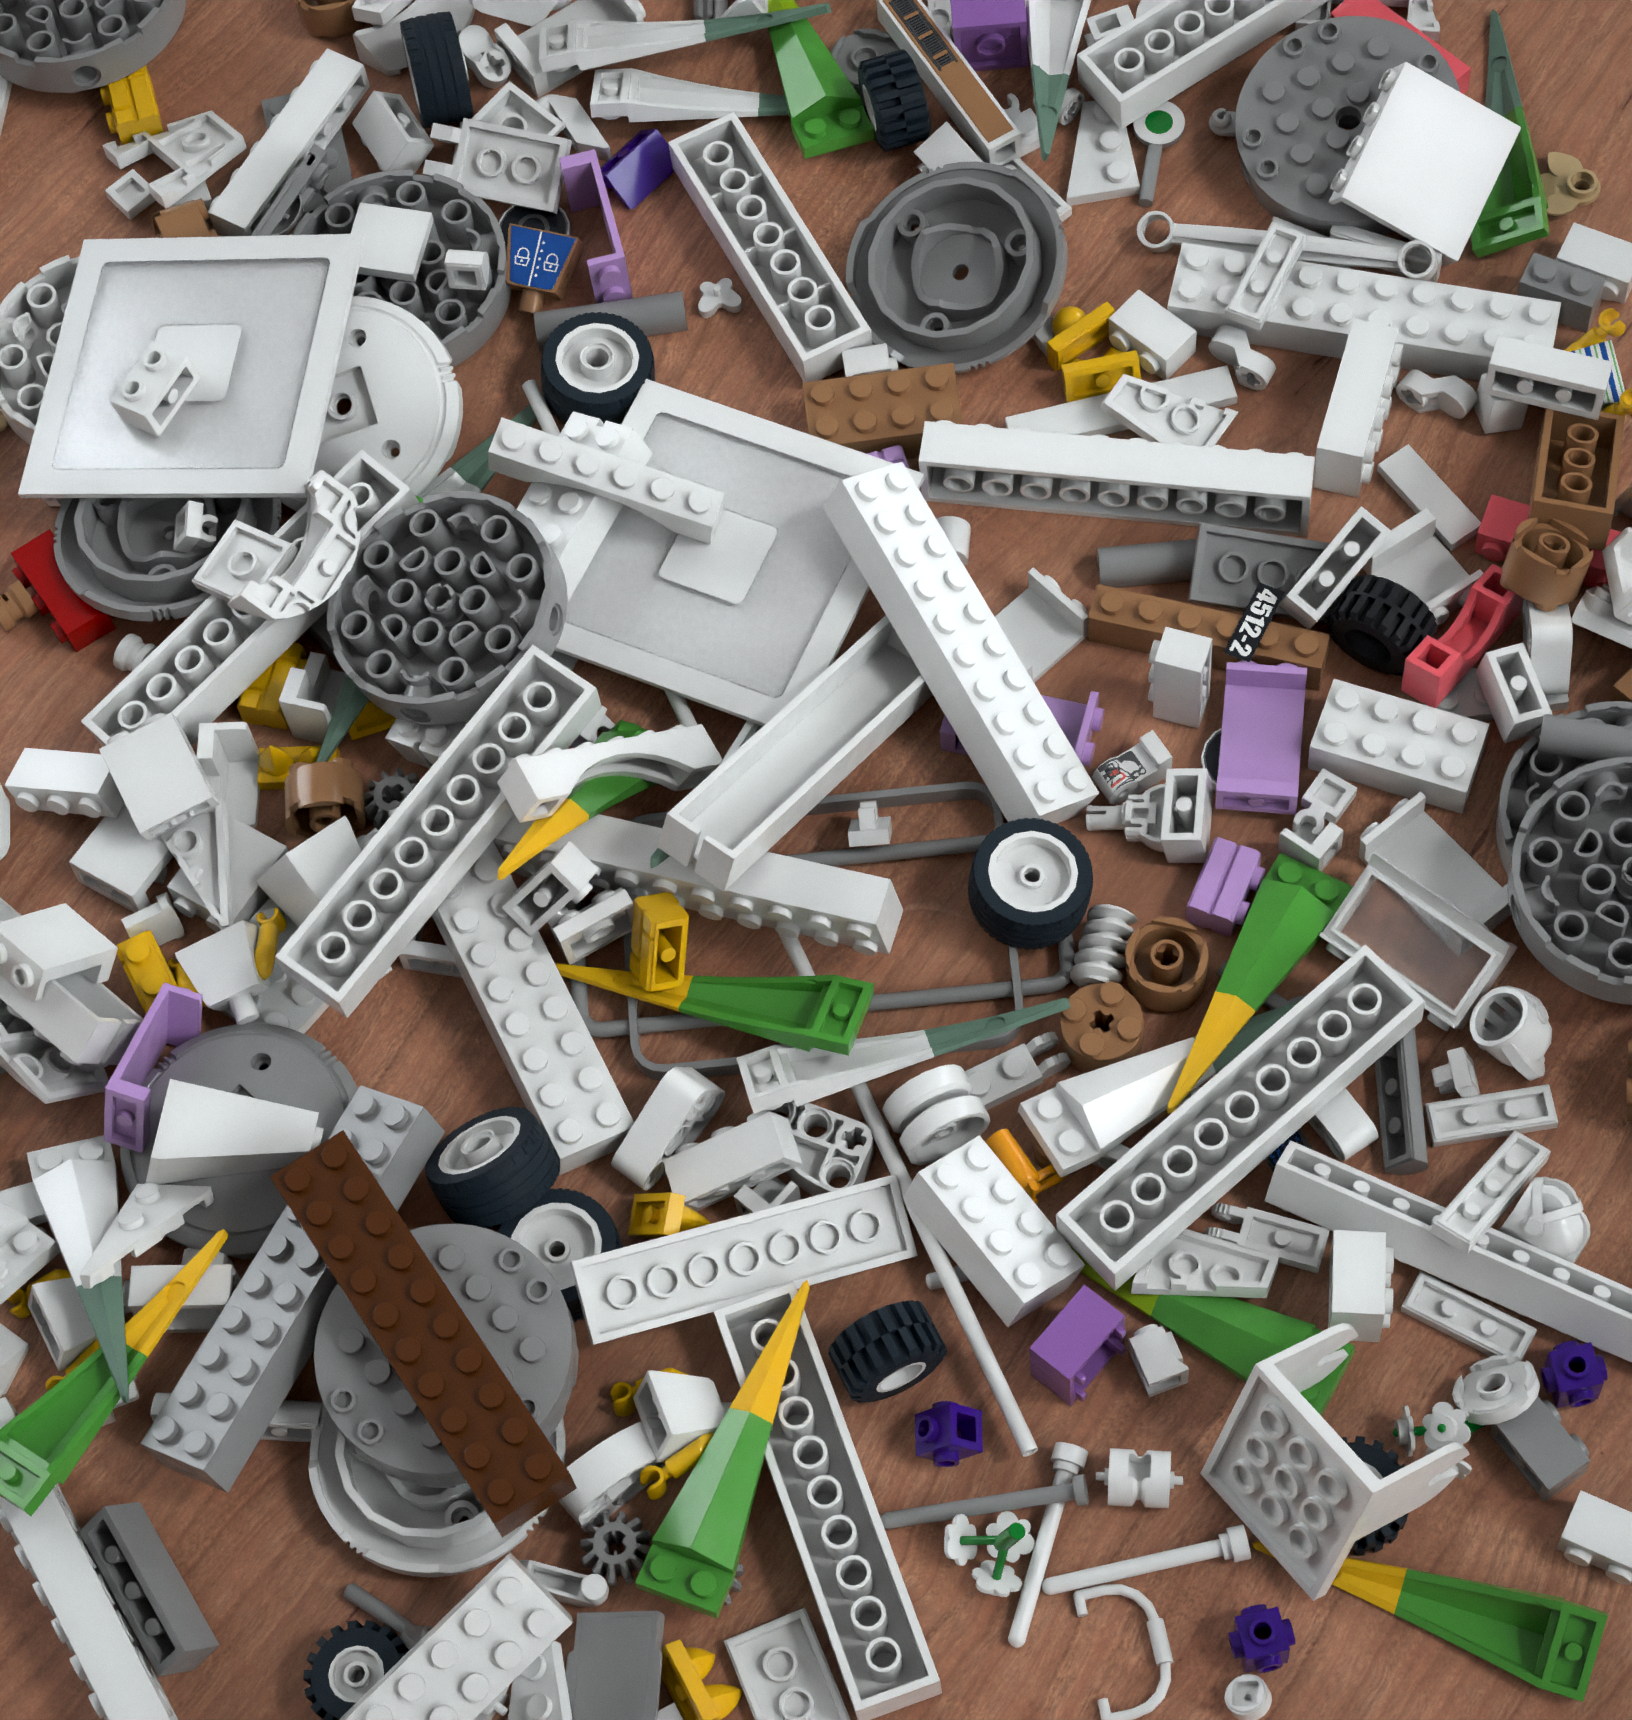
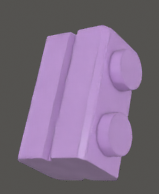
M1220 837L1215 838L1186 906V920L1190 924L1205 929L1210 928L1211 931L1228 937L1232 936L1237 924L1243 926L1251 908V903L1246 902L1250 890L1257 892L1264 878L1265 868L1260 867L1261 853L1258 850L1243 845L1238 846L1235 842Z

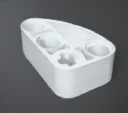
M1523 599V644L1544 694H1568L1573 644V627L1569 604L1558 605L1554 611L1546 612L1536 608L1533 602Z
M692 1067L672 1068L659 1082L612 1159L611 1166L643 1190H649L666 1175L663 1160L675 1155V1150L680 1146L694 1143L721 1106L725 1097V1091Z
M794 1100L784 1103L775 1110H770L773 1113L782 1112L789 1115L788 1120L802 1165L786 1171V1173L803 1190L812 1196L864 1183L875 1156L872 1132L867 1125L811 1103L796 1107ZM820 1126L827 1129L825 1134L820 1137L807 1135V1132L813 1127ZM835 1177H845L849 1180L848 1184L842 1188H834L829 1185L830 1181Z
M642 1421L602 1441L567 1467L577 1489L560 1499L559 1502L584 1532H588L586 1527L590 1523L595 1524L597 1527L602 1524L600 1518L602 1513H606L610 1517L647 1486H642L640 1482V1474L645 1467L653 1465L662 1468L665 1466L664 1462L656 1461Z

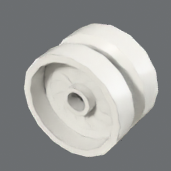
M954 1064L944 1065L925 1071L900 1086L885 1101L882 1108L884 1116L893 1132L902 1134L899 1141L912 1164L925 1165L934 1163L981 1135L987 1129L991 1121L989 1114L980 1098L971 1095L973 1091L972 1085L961 1066Z

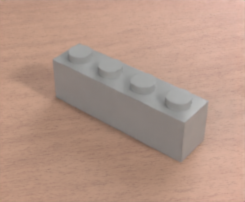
M140 1502L104 1506L79 1531L158 1676L193 1671L220 1646Z

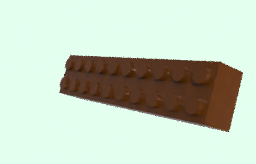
M344 1130L271 1175L270 1178L501 1537L503 1538L577 1489L571 1474Z

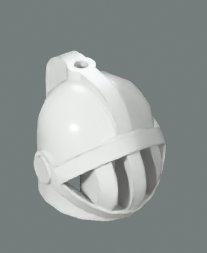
M1500 986L1492 989L1481 997L1473 1009L1470 1018V1032L1473 1040L1476 1041L1479 1048L1484 1051L1486 1050L1502 1064L1515 1067L1526 1079L1532 1081L1544 1076V1054L1549 1048L1552 1038V1027L1548 1021L1547 1010L1540 999L1520 988Z
M1535 1177L1531 1181L1512 1213L1498 1230L1571 1263H1575L1591 1234L1590 1223L1587 1216L1582 1212L1584 1208L1575 1190L1568 1183L1549 1177Z

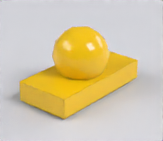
M1107 301L1087 315L1077 306L1060 308L1054 314L1051 322L1055 337L1047 341V363L1055 371L1060 370L1062 364L1072 362L1075 358L1109 336V317L1115 313V309Z

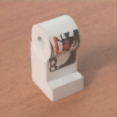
M1151 730L1139 738L1137 745L1119 756L1110 758L1102 763L1094 771L1092 779L1110 804H1118L1128 799L1129 794H1139L1164 780L1167 769H1172L1173 757L1156 733Z

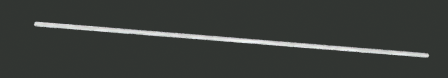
M535 380L526 381L522 388L542 431L559 436L560 431ZM665 691L679 723L685 727L698 725L686 699ZM778 933L797 975L815 976L798 937L790 938ZM866 1082L850 1087L890 1174H896L903 1202L1023 1457L1032 1455L1038 1450V1447L945 1249L903 1198V1195L912 1183V1179Z

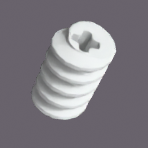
M1099 904L1091 907L1087 912L1088 921L1083 926L1084 936L1079 940V951L1074 957L1075 965L1070 971L1071 980L1079 988L1110 981L1119 983L1122 981L1123 974L1117 969L1125 967V957L1120 954H1125L1126 940H1129L1135 931L1127 924H1133L1138 921L1136 916L1126 909L1110 904Z

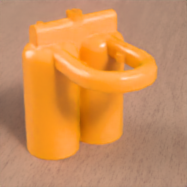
M1007 1128L995 1132L985 1141L1035 1204L1038 1203L1036 1199L1038 1193L1053 1187L1068 1176L1060 1177L1052 1164L1037 1171Z

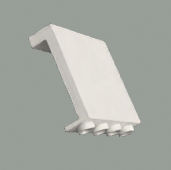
M1404 62L1394 68H1389L1383 75L1379 83V89L1382 90L1377 102H1372L1363 117V122L1366 125L1361 135H1357L1353 139L1347 150L1346 155L1350 158L1346 167L1338 171L1331 183L1330 189L1334 192L1329 203L1334 205L1342 201L1411 241L1422 240L1433 247L1434 251L1443 254L1441 265L1444 267L1458 262L1521 127L1410 63Z

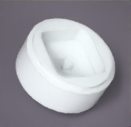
M1253 1674L1238 1676L1230 1682L1225 1691V1703L1232 1715L1238 1720H1258L1268 1712L1272 1703V1695L1269 1688L1260 1677Z

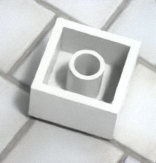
M1334 1230L1329 1264L1328 1328L1341 1323L1350 1324L1359 1335L1352 1341L1380 1342L1382 1328H1390V1316L1393 1313V1288H1390L1391 1273H1393L1394 1247H1386V1232Z

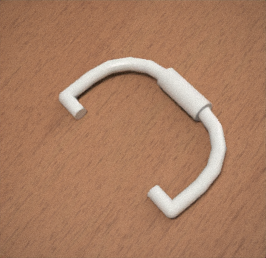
M1105 1584L1077 1590L1073 1594V1599L1078 1617L1088 1615L1085 1600L1105 1595H1122L1134 1600L1142 1607L1149 1620L1146 1624L1156 1666H1160V1681L1157 1689L1145 1703L1132 1709L1111 1713L1108 1698L1097 1700L1101 1720H1134L1152 1712L1166 1696L1171 1683V1664L1174 1662L1164 1619L1159 1618L1153 1603L1139 1590L1126 1585Z

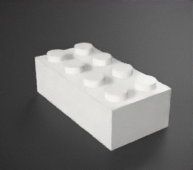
M1353 318L1317 444L1313 488L1359 498L1362 483L1370 484L1374 469L1375 452H1379L1382 441L1383 422L1388 419L1392 404V390L1398 384L1401 371L1400 361L1404 345L1397 343L1399 328Z
M1334 679L1310 744L1308 769L1320 772L1324 768L1342 779L1410 799L1421 791L1426 796L1425 803L1463 814L1485 749L1489 723Z
M980 1135L919 1171L903 1195L906 1202L1007 1327L1067 1290L1085 1266L1079 1256Z

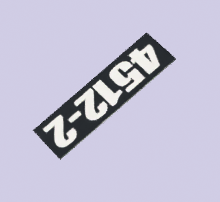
M1259 582L1224 653L1250 663L1285 592Z

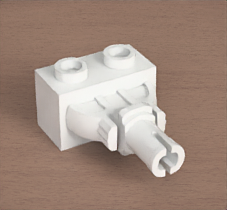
M1207 768L1167 769L1166 782L1164 784L1153 786L1143 794H1129L1128 800L1123 802L1122 805H1088L1086 810L1087 830H1124L1127 841H1142L1147 847L1155 851L1164 852L1168 863H1205L1209 853L1214 794Z

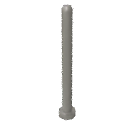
M1081 1474L1072 1477L1073 1483L883 1513L880 1518L885 1529H894L951 1520L957 1514H964L966 1517L1072 1500H1076L1077 1506L1089 1505V1495L1085 1475Z

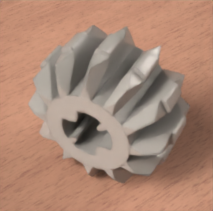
M398 767L394 776L389 777L388 773L382 770V780L380 782L369 780L368 787L370 792L364 793L365 816L368 821L373 822L374 827L378 830L389 819V810L399 807L419 783V778L414 772L405 776L403 770Z
M620 1510L616 1515L615 1522H611L609 1516L606 1513H602L600 1518L603 1526L599 1528L595 1524H588L586 1529L592 1538L580 1540L581 1549L588 1552L581 1558L584 1567H593L591 1574H599L602 1577L607 1575V1582L611 1587L616 1586L618 1577L622 1575L625 1582L631 1585L634 1582L631 1572L633 1570H636L638 1573L640 1572L644 1563L642 1560L646 1559L650 1550L647 1544L653 1539L649 1530H641L643 1524L638 1517L631 1519L627 1523L625 1512ZM620 1542H622L625 1551L618 1555L615 1550L614 1556L611 1555L609 1547L616 1543L617 1547H620Z

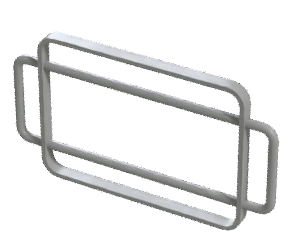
M956 782L828 795L805 815L857 811L860 808V802L877 801V808L971 799L985 803L990 808L994 817L995 829L1003 824L1002 811L988 787L979 782ZM668 812L645 814L635 817L631 821L663 828ZM987 835L784 856L829 866H842L971 853L978 850ZM571 900L566 904V907L569 910L576 909L579 911L582 909V900L577 904ZM632 931L623 936L626 971H631L629 963L630 953L632 952ZM1071 933L1057 944L1060 968L1054 976L1020 980L1017 947H1010L1008 945L1012 981L874 994L868 1011L1014 997L1015 1011L1023 1009L1022 996L1053 993L1062 990L1070 984V971L1075 965L1073 934ZM585 957L571 965L586 966ZM570 979L571 997L591 1037L607 1038L630 1035V1045L636 1066L644 1075L661 1081L666 1073L674 1067H692L704 1077L741 1074L737 1057L656 1064L647 1060L641 1053L640 1034L723 1025L684 1013L639 1018L638 999L627 996L629 1019L595 1021L589 1015L587 983ZM1023 1025L947 1053L995 1049L1008 1045L1017 1038Z

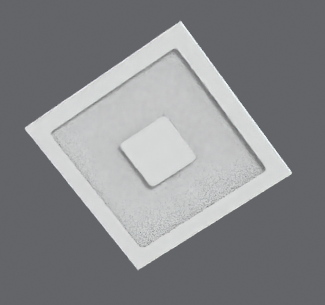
M364 234L84 239L18 492L20 498L307 497L304 484L313 476L365 243ZM151 341L188 355L201 376L159 437L123 422L109 402L116 388L124 381L134 367L138 357L143 354Z
M646 379L621 425L634 428L652 451V455L646 464L647 467L725 492L722 514L711 544L675 533L654 519L623 504L568 601L564 628L555 651L764 726L833 664L870 589L823 509L822 504L841 480L895 463ZM906 468L917 488L920 489L925 479V474Z

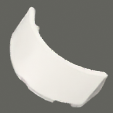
M415 0L407 9L392 18L384 26L376 25L357 30L353 34L359 61L387 76L400 75L402 69L408 67L400 29L401 21L421 15L426 16V14L450 11L459 37L462 29L471 24L475 8L470 4L469 0Z
M323 470L310 477L304 484L308 503L307 527L300 550L294 561L280 577L276 575L265 584H258L252 580L247 581L241 591L231 597L227 605L230 608L271 621L304 614L330 598L340 588L346 574L351 571L357 556L360 532L357 531L355 508L358 505L354 492Z

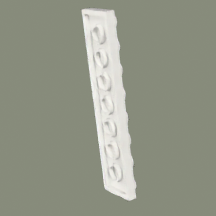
M894 1174L570 1262L590 1342L591 1345L708 1314L791 1283H795L796 1289H799L806 1280H808L810 1286L918 1255L897 1177Z

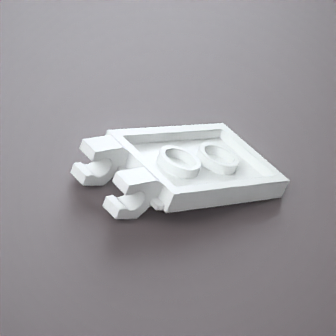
M467 118L463 119L460 128L433 123L430 138L439 142L456 145L453 162L451 165L425 159L422 174L434 177V174L437 173L463 184L464 189L475 197L479 196L486 200L557 214L564 183L559 158L570 154L571 140Z

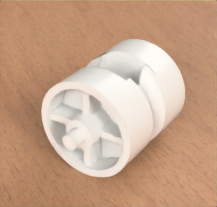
M1110 1448L1109 1468H1105V1472H1096V1480L1104 1481V1485L1108 1486V1505L1132 1507L1136 1500H1140L1146 1508L1169 1509L1170 1489H1174V1485H1183V1476H1175V1471H1170L1171 1451L1147 1450L1142 1457L1138 1456L1134 1449Z

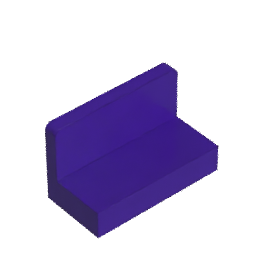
M657 129L641 130L600 167L605 187L612 188L627 209H634L674 172L669 145Z

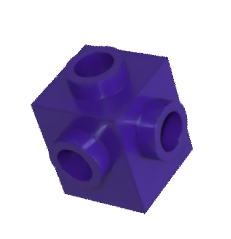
M1567 1341L1553 1347V1351L1548 1353L1545 1366L1541 1368L1543 1386L1547 1394L1552 1393L1556 1408L1569 1405L1570 1407H1582L1591 1404L1599 1398L1604 1384L1603 1381L1608 1379L1602 1355L1595 1356L1591 1342L1579 1345L1577 1341ZM1580 1369L1581 1373H1575L1571 1370Z
M940 1401L932 1404L931 1409L915 1414L916 1456L933 1460V1464L938 1467H954L959 1465V1460L982 1453V1410L959 1405L951 1401Z
M1265 1604L1243 1609L1241 1616L1235 1617L1233 1632L1228 1633L1234 1659L1241 1658L1245 1673L1257 1670V1673H1267L1281 1668L1284 1663H1288L1289 1646L1296 1644L1289 1618L1282 1620L1278 1607L1267 1609ZM1266 1631L1271 1633V1636L1265 1640L1258 1639L1255 1634Z

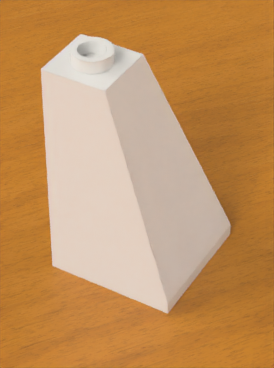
M346 816L338 819L284 854L256 881L260 888L298 927L361 853L351 824ZM391 966L387 969V971L383 974L382 977H384L393 970Z
M170 1079L151 1154L146 1183L165 1184L284 1168L320 1145L324 1128L316 1127L319 1112Z

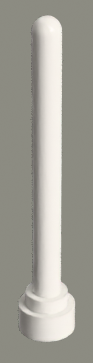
M1056 1442L1050 1459L1054 1463L1052 1470L1056 1472L1052 1486L1071 1483L1072 1477L1078 1475L1079 1471L1084 1470L1088 1451L1074 1444ZM1065 1502L1046 1505L1008 1636V1642L1012 1647H1022L1026 1641Z
M1241 1524L1226 1528V1533L1218 1534L1219 1539L1049 1577L1042 1582V1590L1047 1595H1054L1221 1556L1224 1557V1560L1233 1559L1235 1563L1251 1559V1552L1244 1525Z

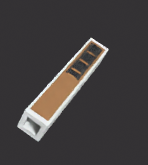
M876 0L879 22L899 49H904L911 56L919 76L983 162L1002 166L1021 156V132L922 0Z

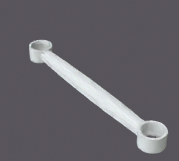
M1161 211L1146 213L1137 225L1139 240L1148 250L1155 253L1165 252L1174 244L1182 245L1183 242L1255 254L1267 232L1265 230L1177 224L1166 213ZM1155 220H1165L1170 228L1167 239L1159 244L1148 242L1144 236L1147 226ZM1307 235L1306 244L1297 261L1401 270L1405 278L1423 281L1431 279L1438 269V257L1433 247L1422 240L1410 241L1399 249ZM1415 249H1423L1432 257L1429 268L1419 274L1409 273L1405 268L1404 260L1406 256Z

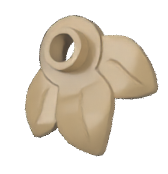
M1560 152L1548 153L1547 164L1549 172L1540 175L1548 203V215H1567L1575 210L1578 205L1591 204L1599 197L1601 185L1597 176L1592 171L1583 169L1579 159Z

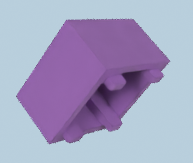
M950 0L953 43L975 72L1028 67L1025 0Z
M1084 1284L1029 1348L1031 1376L1069 1406H1072L1077 1399L1083 1402L1087 1397V1393L1084 1390L1116 1353L1122 1356L1126 1352V1347L1123 1345L1126 1335L1125 1315Z

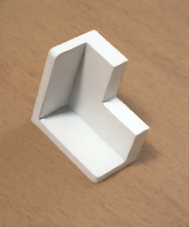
M310 652L304 670L291 667L279 698V704L292 736L323 744L346 677L345 672L331 670L324 654Z
M246 722L199 723L197 759L217 799L224 800L227 805L228 815L252 828H256L260 788L257 784L259 750Z

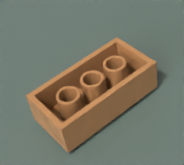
M954 363L802 383L808 433L865 454L874 451L881 452L882 449L900 445L903 448L906 459L919 458L925 421L937 422L948 420L955 424H963Z
M1545 409L1538 440L1528 519L1539 518L1537 523L1550 524L1551 519L1564 521L1578 528L1587 536L1590 541L1588 548L1602 551L1605 549L1614 515L1625 416L1600 412L1599 419L1594 420Z

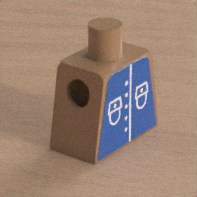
M512 223L509 224L506 284L511 290L522 293L518 308L519 313L534 317V312L541 311L544 297L554 300L563 299L584 248V244L578 237Z

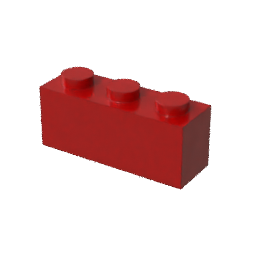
M49 529L10 553L17 565L12 572L25 589L29 586L33 589L35 595L31 596V599L40 614L45 616L49 613L53 618L54 622L49 624L60 643L63 644L68 641L75 652H78L116 628L108 614L84 602L68 586L56 562L53 547L55 543L53 538L55 536Z

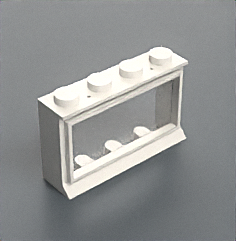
M1373 853L1369 864L1325 930L1319 936L1329 942L1326 949L1345 962L1366 944L1425 1000L1424 1008L1430 1012L1426 1017L1429 1021L1445 1031H1448L1450 1026L1454 1029L1463 1030L1471 1018L1474 1007L1481 997L1488 993L1518 947L1513 943L1504 941L1489 931L1487 926L1455 908L1453 903L1421 885V882L1410 874L1400 871L1390 864L1389 860L1384 856Z

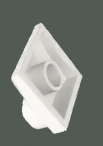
M510 81L472 118V120L551 136H557L565 128L563 122Z
M1603 583L1602 587L1597 586L1586 590L1571 618L1572 623L1632 649V625L1614 617L1609 585Z

